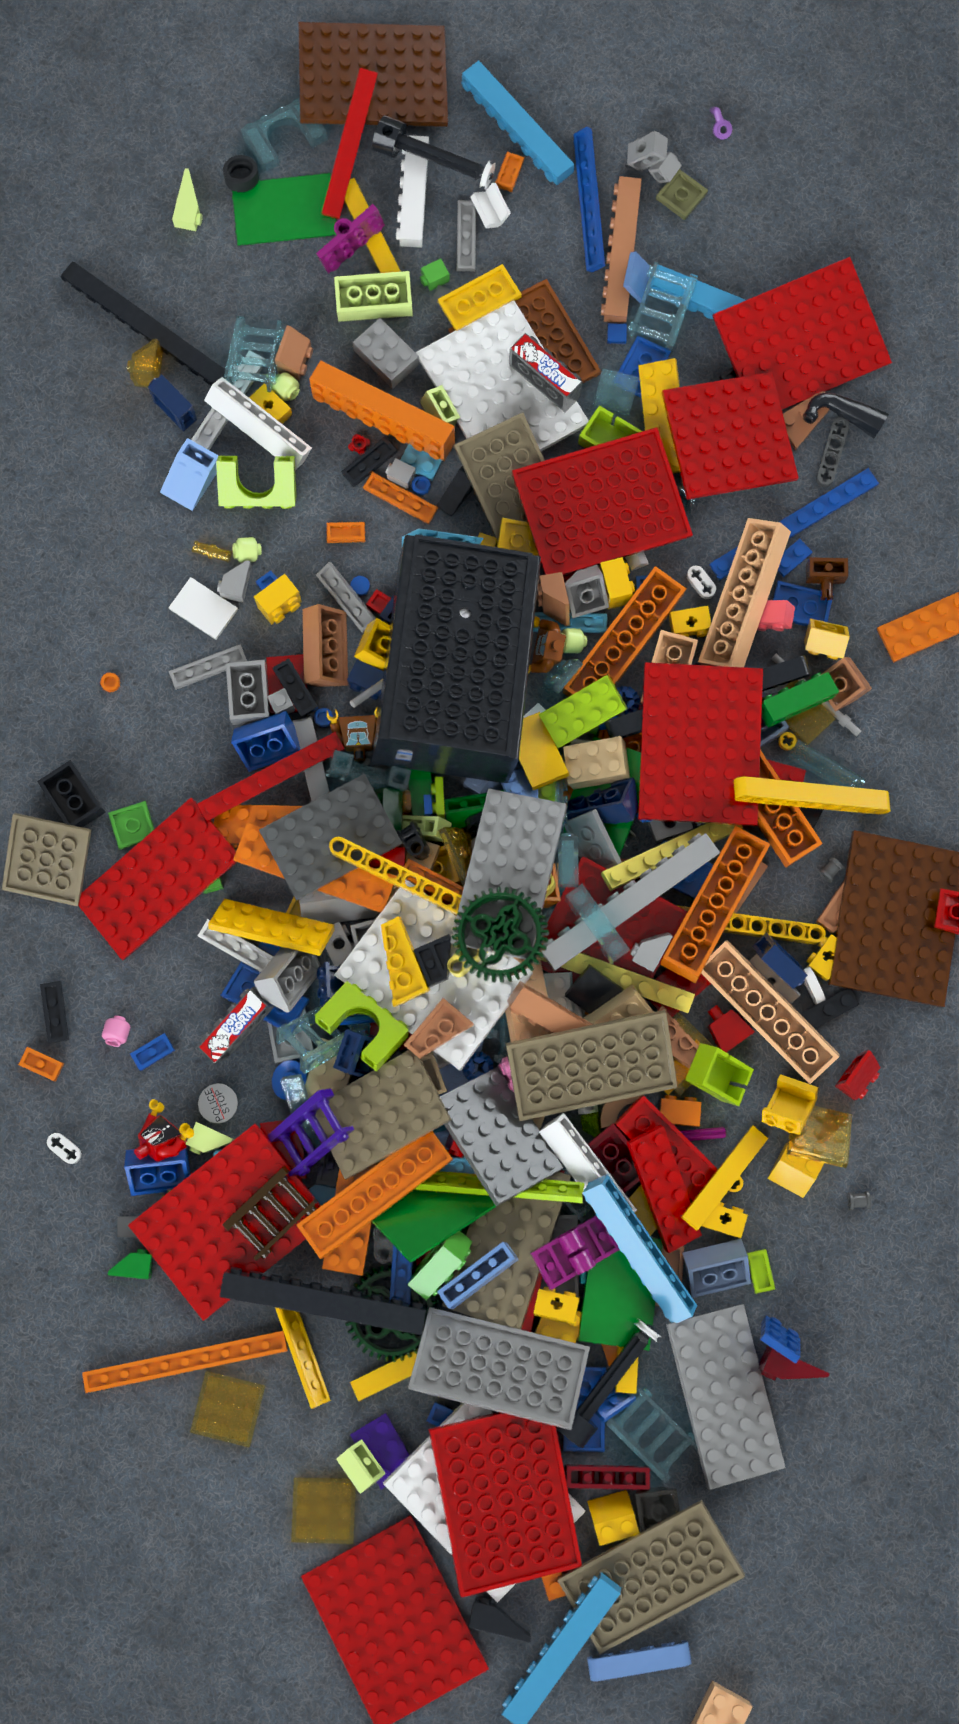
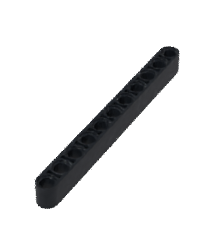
M71 262L60 275L65 283L69 282L72 288L79 293L83 292L86 298L93 303L97 302L103 310L109 314L111 312L123 324H128L131 330L138 335L139 333L142 334L145 340L152 345L156 344L160 347L159 350L167 355L170 354L176 362L182 366H187L190 372L196 376H201L203 381L210 386L221 377L228 382L232 378V375L222 366L77 263Z
M805 655L764 668L762 692L810 676L812 673ZM643 709L606 721L605 726L609 738L618 736L626 738L641 733Z

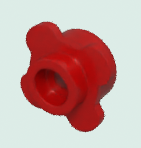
M355 434L348 448L350 451L358 452L361 456L367 446H370V440Z

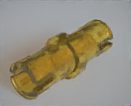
M196 540L193 544L195 546L192 547V552L208 556L209 559L215 558L227 563L230 562L229 557L232 556V551L218 548L214 544L208 545Z

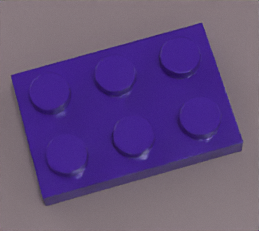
M387 1413L350 1434L355 1443L361 1439L386 1473L377 1481L380 1489L385 1488L386 1486L383 1482L410 1456Z

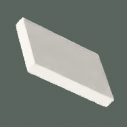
M191 577L169 606L171 611L215 640H217L238 611L236 606Z

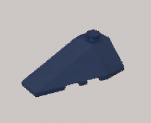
M634 777L610 783L611 787L604 790L598 788L590 796L584 797L581 795L564 802L567 804L564 820H570L596 809L603 823L618 824L633 821L638 810Z

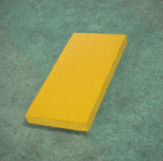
M540 712L523 718L519 762L533 791L569 776L563 759L539 716Z

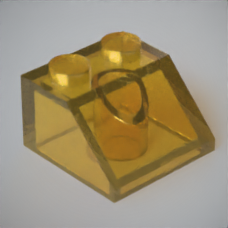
M153 339L132 354L131 360H128L127 372L130 373V379L133 380L135 386L148 388L150 382L160 376L164 354L158 339Z

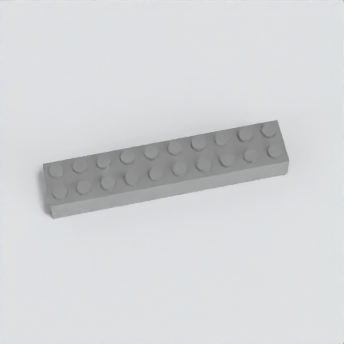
M698 833L688 841L689 845L686 848L684 845L677 848L671 853L673 855L672 858L668 859L666 856L656 864L657 868L652 871L649 868L639 876L641 880L638 882L632 880L623 887L624 892L619 894L617 891L606 899L608 901L606 905L603 906L600 903L590 911L592 914L589 917L583 915L574 922L575 927L572 929L566 927L558 933V939L554 941L551 938L548 943H544L543 945L547 947V950H541L540 952L544 955L553 971L717 856L720 852L706 833L702 836Z

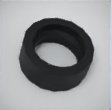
M233 156L223 166L225 183L233 191L247 192L253 189L259 181L257 164L249 156ZM238 168H246L252 171L244 179H235L230 176Z

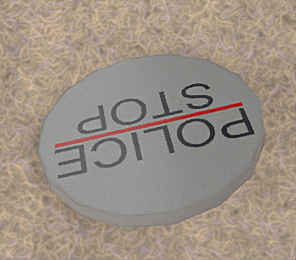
M225 1084L209 1085L199 1096V1112L209 1122L224 1123L231 1119L237 1111V1095L233 1089Z

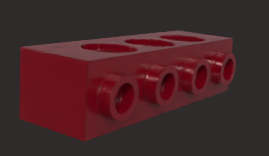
M566 1464L565 1478L567 1488L650 1490V1468L648 1466Z

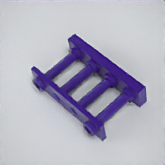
M331 1089L318 1090L267 1135L271 1142H283L296 1165L288 1173L290 1176L299 1175L301 1177L309 1173V1168L338 1143L346 1141L349 1138L348 1135L355 1130L353 1126L342 1128L328 1105L329 1100L335 1096ZM322 1109L335 1132L329 1138L316 1118V1111ZM306 1120H309L322 1143L317 1149L314 1148L303 1129V1123ZM296 1131L309 1154L303 1161L290 1139V1134Z

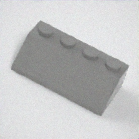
M317 890L299 899L301 917L329 924L338 921L347 922L376 918L380 914L379 912Z
M281 947L254 980V984L262 999L285 1012H290L316 979L317 969L321 965L316 955Z

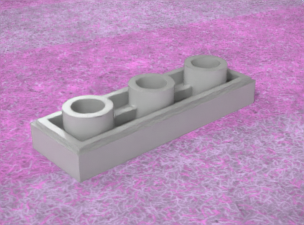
M758 954L749 961L790 1004L801 995L775 973ZM770 977H773L775 982H772Z

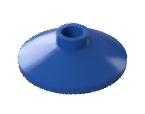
M294 1060L284 1061L277 1066L272 1076V1087L278 1097L284 1100H293L303 1093L307 1080V1072L304 1066Z

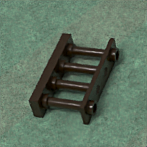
M285 1166L222 1224L227 1230L231 1227L237 1228L259 1251L254 1256L255 1260H258L260 1257L264 1259L272 1251L270 1247L305 1214L309 1216L317 1209L314 1206L318 1202L316 1198L309 1203L288 1181L289 1178L286 1175L290 1171ZM275 1185L282 1186L303 1208L296 1217L273 1195L274 1192L271 1189ZM261 1199L267 1200L288 1222L281 1231L258 1209L257 1203ZM246 1213L252 1214L274 1237L266 1245L243 1223L242 1217Z

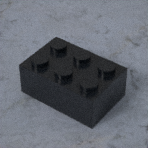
M71 760L37 781L65 824L83 828L106 813Z

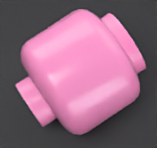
M114 1016V1018L106 1020L102 1032V1038L106 1044L119 1047L121 1044L126 1043L130 1025L125 1021L124 1017Z

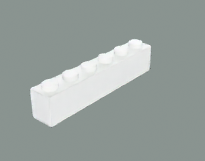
M410 136L429 144V137ZM402 150V154H405V160H401V171H404V177H400V188H403V194H399V205L402 208L401 211H398L397 222L400 223V228L396 230V240H400V246L422 248L428 160Z
M223 377L212 384L204 400L273 456H295V470L304 463L312 447Z
M564 1113L548 1122L539 1131L543 1140L547 1142L556 1157L566 1167L568 1174L576 1182L585 1183L586 1188L589 1182L608 1174L634 1213L637 1211Z

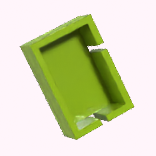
M599 405L579 435L578 444L584 448H589L642 431L618 416L615 418L614 426L611 425L614 414Z
M700 1043L685 1080L722 1102L739 1106L745 1089L729 1085L731 1081L747 1086L754 1069L728 1055V1053L718 1047Z

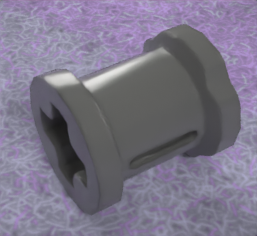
M830 857L827 865L820 869L818 873L826 881L832 883L833 877L839 870L842 871L844 866L837 859Z
M869 1191L857 1194L848 1192L849 1210L858 1207L871 1208Z

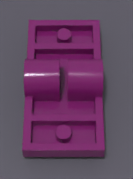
M374 204L369 206L352 222L342 218L335 223L334 231L336 236L316 253L322 266L328 273L337 270L344 260L352 257L360 246H364L374 234H378L385 224Z
M594 1215L532 1251L530 1254L549 1290H552L574 1276L590 1270L596 1263L617 1252L619 1248L614 1238L608 1234L603 1222Z

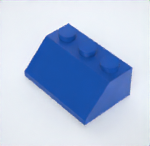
M287 711L235 728L231 740L249 772L276 763L301 750L295 726Z
M187 1145L177 1156L168 1157L161 1161H155L149 1155L140 1160L135 1155L134 1149L126 1150L124 1168L131 1196L170 1192L190 1176Z

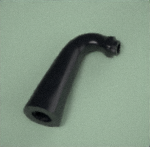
M825 392L814 396L810 400L807 410L803 414V419L805 422L813 424L818 418V410L828 408L874 439L889 414L850 398Z

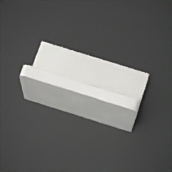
M491 183L485 192H475L472 194L471 200L485 228L501 226L510 215V211L496 183Z

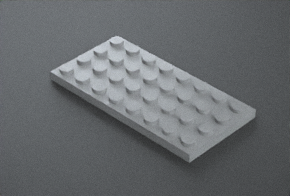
M488 789L458 912H465L462 909V905L469 907L470 905L467 900L470 899L474 902L475 894L479 898L482 897L481 891L483 890L486 895L490 894L489 888H492L493 892L497 893V887H500L503 893L505 887H508L510 894L513 889H516V896L520 892H524L523 899L530 896V903L536 901V908L541 907L543 910L567 804ZM496 900L486 903L478 908L471 917L484 913L496 918L502 907L514 904V902ZM519 906L522 912V921L518 930L528 935L531 940V947H534L536 939L535 923L528 911ZM513 913L510 916L506 915L507 920L510 918L514 919ZM480 922L477 929L484 930L488 925L487 922ZM467 923L465 929L466 947L479 950L483 940L472 933L470 923ZM502 931L501 934H499V933L496 934L497 937H498V939H499L500 936H502V937L505 936L504 933H503V931ZM451 937L450 943L453 944L454 942L458 941V940H453L452 937ZM515 941L513 947L521 948L524 941ZM505 952L504 955L520 959H526L530 955V953H527L523 956H514L508 952Z
M744 1304L694 1316L679 1323L666 1324L707 1489H715L786 1468L761 1370L758 1369L759 1362Z
M429 1307L408 1389L571 1430L590 1347Z

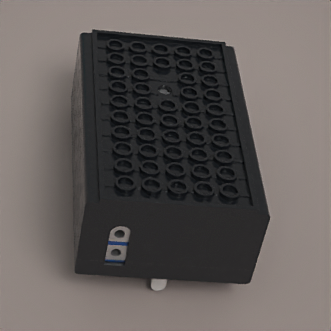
M417 534L415 536L405 535L397 569L372 763L499 783L509 782L518 763L540 572V556L532 555L533 553Z

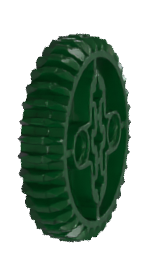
M497 887V893H494L492 888H489L490 894L486 895L484 890L481 891L482 897L480 898L475 894L474 902L470 899L467 900L470 905L469 907L462 905V909L465 912L457 913L461 920H454L455 924L459 925V927L455 926L452 928L453 932L458 933L452 935L453 940H458L453 943V947L459 948L455 951V954L462 955L459 957V961L465 962L464 968L467 969L471 966L469 970L471 974L477 971V978L484 974V981H488L489 977L492 976L493 983H496L497 977H499L501 983H504V977H507L508 981L512 982L511 976L515 975L517 980L520 979L518 974L520 972L526 976V968L533 971L534 968L531 964L539 965L536 957H544L540 950H547V947L542 943L549 942L548 938L543 937L549 935V931L544 929L548 927V923L542 922L546 917L544 914L539 915L542 909L541 907L536 908V901L530 903V896L523 899L524 892H520L516 896V889H513L510 894L508 887H505L504 893L501 892L500 887ZM496 900L514 902V904L502 907L496 918L484 913L471 917L478 908L486 903ZM519 906L528 911L535 923L536 941L534 947H531V940L528 935L518 930L522 921V912ZM513 913L514 919L510 918L507 920L506 915L510 916ZM480 922H487L488 925L484 930L477 929ZM467 923H470L472 933L483 940L478 951L479 958L482 961L481 964L472 958L466 947L465 929ZM502 931H503V933H504L505 936H504V937L500 936L499 939H498V937H497L496 934H497V933L501 934ZM522 940L524 944L521 948L513 947L514 942ZM492 949H493L494 952H495V954H494V955L490 954L489 957H488V955H487L486 952H487V951H490V952H491ZM505 952L514 956H523L530 953L522 963L506 970L487 968V966L499 963Z
M388 1264V1271H385L384 1266L381 1265V1272L379 1273L376 1268H373V1276L367 1271L365 1275L368 1279L365 1280L362 1276L359 1277L362 1284L354 1283V1287L362 1292L367 1289V1295L371 1296V1293L376 1292L377 1294L382 1293L383 1298L386 1299L387 1296L390 1299V1291L381 1285L371 1286V1284L378 1279L391 1277L392 1264ZM411 1288L413 1301H419V1294ZM433 1295L426 1300L428 1311L429 1307L434 1308L433 1305L439 1303V1300L432 1301L431 1297H435ZM350 1321L345 1323L346 1326L352 1324L353 1327L348 1330V1333L355 1332L356 1334L351 1338L352 1341L357 1338L360 1340L356 1346L360 1347L363 1343L365 1347L362 1352L365 1353L369 1348L372 1350L369 1354L370 1357L374 1355V1352L378 1353L377 1360L381 1359V1355H385V1362H388L389 1356H392L393 1362H396V1355H400L401 1361H404L405 1353L410 1358L412 1357V1350L416 1354L418 1352L417 1347L420 1345L422 1335L417 1336V1334L403 1333L402 1331L383 1328L380 1333H376L372 1330L371 1325H365L366 1334L364 1335L358 1323ZM392 1331L401 1340L413 1339V1342L402 1348L386 1349L373 1344L369 1339H382Z

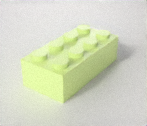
M409 271L334 277L338 322L413 316Z

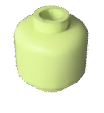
M288 372L276 374L272 379V391L283 401L294 400L300 392L299 382Z
M253 537L238 538L232 546L233 557L237 558L240 563L246 560L255 562L258 559V555H261V544H257L256 539Z
M566 628L561 632V634L566 635L564 653H581L583 648L586 647L587 636L584 635L581 629Z

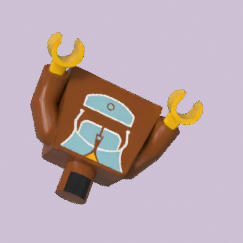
M537 616L534 617L533 627L537 628L539 626L532 664L529 665L528 674L530 671L532 673H548L553 666L561 662L566 635L561 634V629L556 622L545 619L540 620Z
M378 706L374 711L375 715L339 717V721L337 720L338 711L336 709L334 717H330L328 711L326 712L328 720L331 721L329 723L331 732H336L346 752L354 753V761H365V751L373 750Z

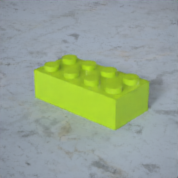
M606 675L540 713L539 716L557 748H561L628 710L612 679L609 675Z

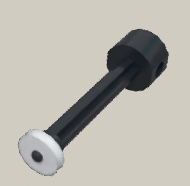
M386 115L380 119L372 143L374 151L395 158L401 149L475 178V180L481 179L480 188L482 186L485 187V190L488 188L493 178L496 163L490 164L489 160L484 168L482 164L405 135L406 124Z
M638 1319L639 1321L635 1325L640 1328V1331L634 1333L578 1409H576L572 1429L569 1430L556 1426L559 1432L578 1447L583 1449L597 1431V1426L590 1419L648 1345L649 1338L651 1337L657 1342V1338L661 1337L653 1330L652 1325H646Z

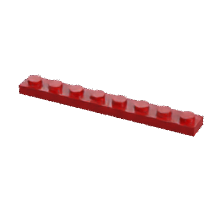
M336 732L197 803V806L207 822L343 751L345 748Z

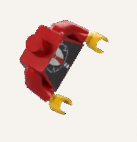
M152 1099L149 1103V1108L152 1112L148 1114L138 1134L140 1146L134 1149V1153L140 1160L149 1155L155 1161H161L168 1157L177 1156L180 1151L186 1148V1138H192L194 1130L187 1123H183L178 1129L162 1115L157 1116V1113L163 1112L164 1105Z

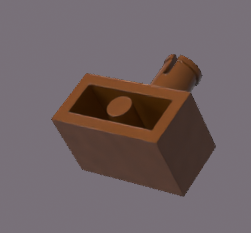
M809 557L806 564V583H820L821 600L825 601V598H827V601L833 600V584H844L848 578V558Z

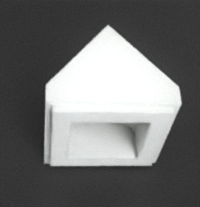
M644 551L625 557L631 571L649 565Z

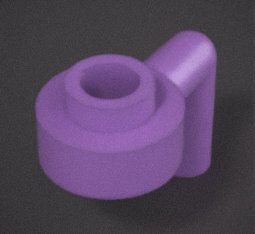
M711 107L710 112L714 114L716 120L713 126V134L719 139L728 138L732 133V125L729 121L723 120L720 108ZM722 126L726 127L725 133L720 132Z

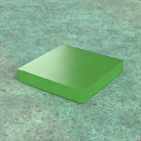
M146 801L108 813L119 850L137 845L154 830Z

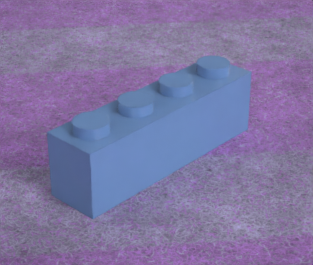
M502 1242L437 1292L447 1307L454 1309L519 1259L508 1243Z

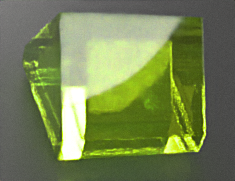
M598 1112L582 1115L583 1131L593 1137L600 1134Z

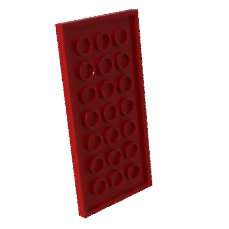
M190 798L81 893L78 906L121 960H124L237 862L233 860L236 850L211 820L205 821L197 806V802Z

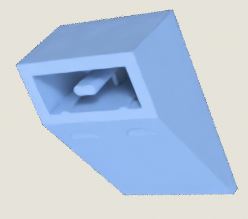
M187 438L175 457L160 493L193 511L217 474L216 461L218 455Z

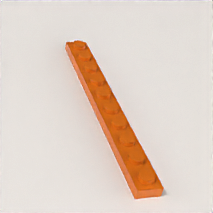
M278 1331L82 1372L85 1393L286 1352L288 1348L284 1331Z

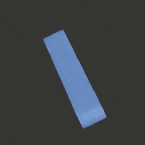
M686 1640L678 1644L671 1642L661 1644V1647L654 1648V1646L642 1647L641 1650L637 1651L630 1649L620 1651V1654L613 1655L612 1652L601 1654L600 1657L592 1658V1656L587 1658L591 1681H602L684 1667L692 1663L689 1644Z

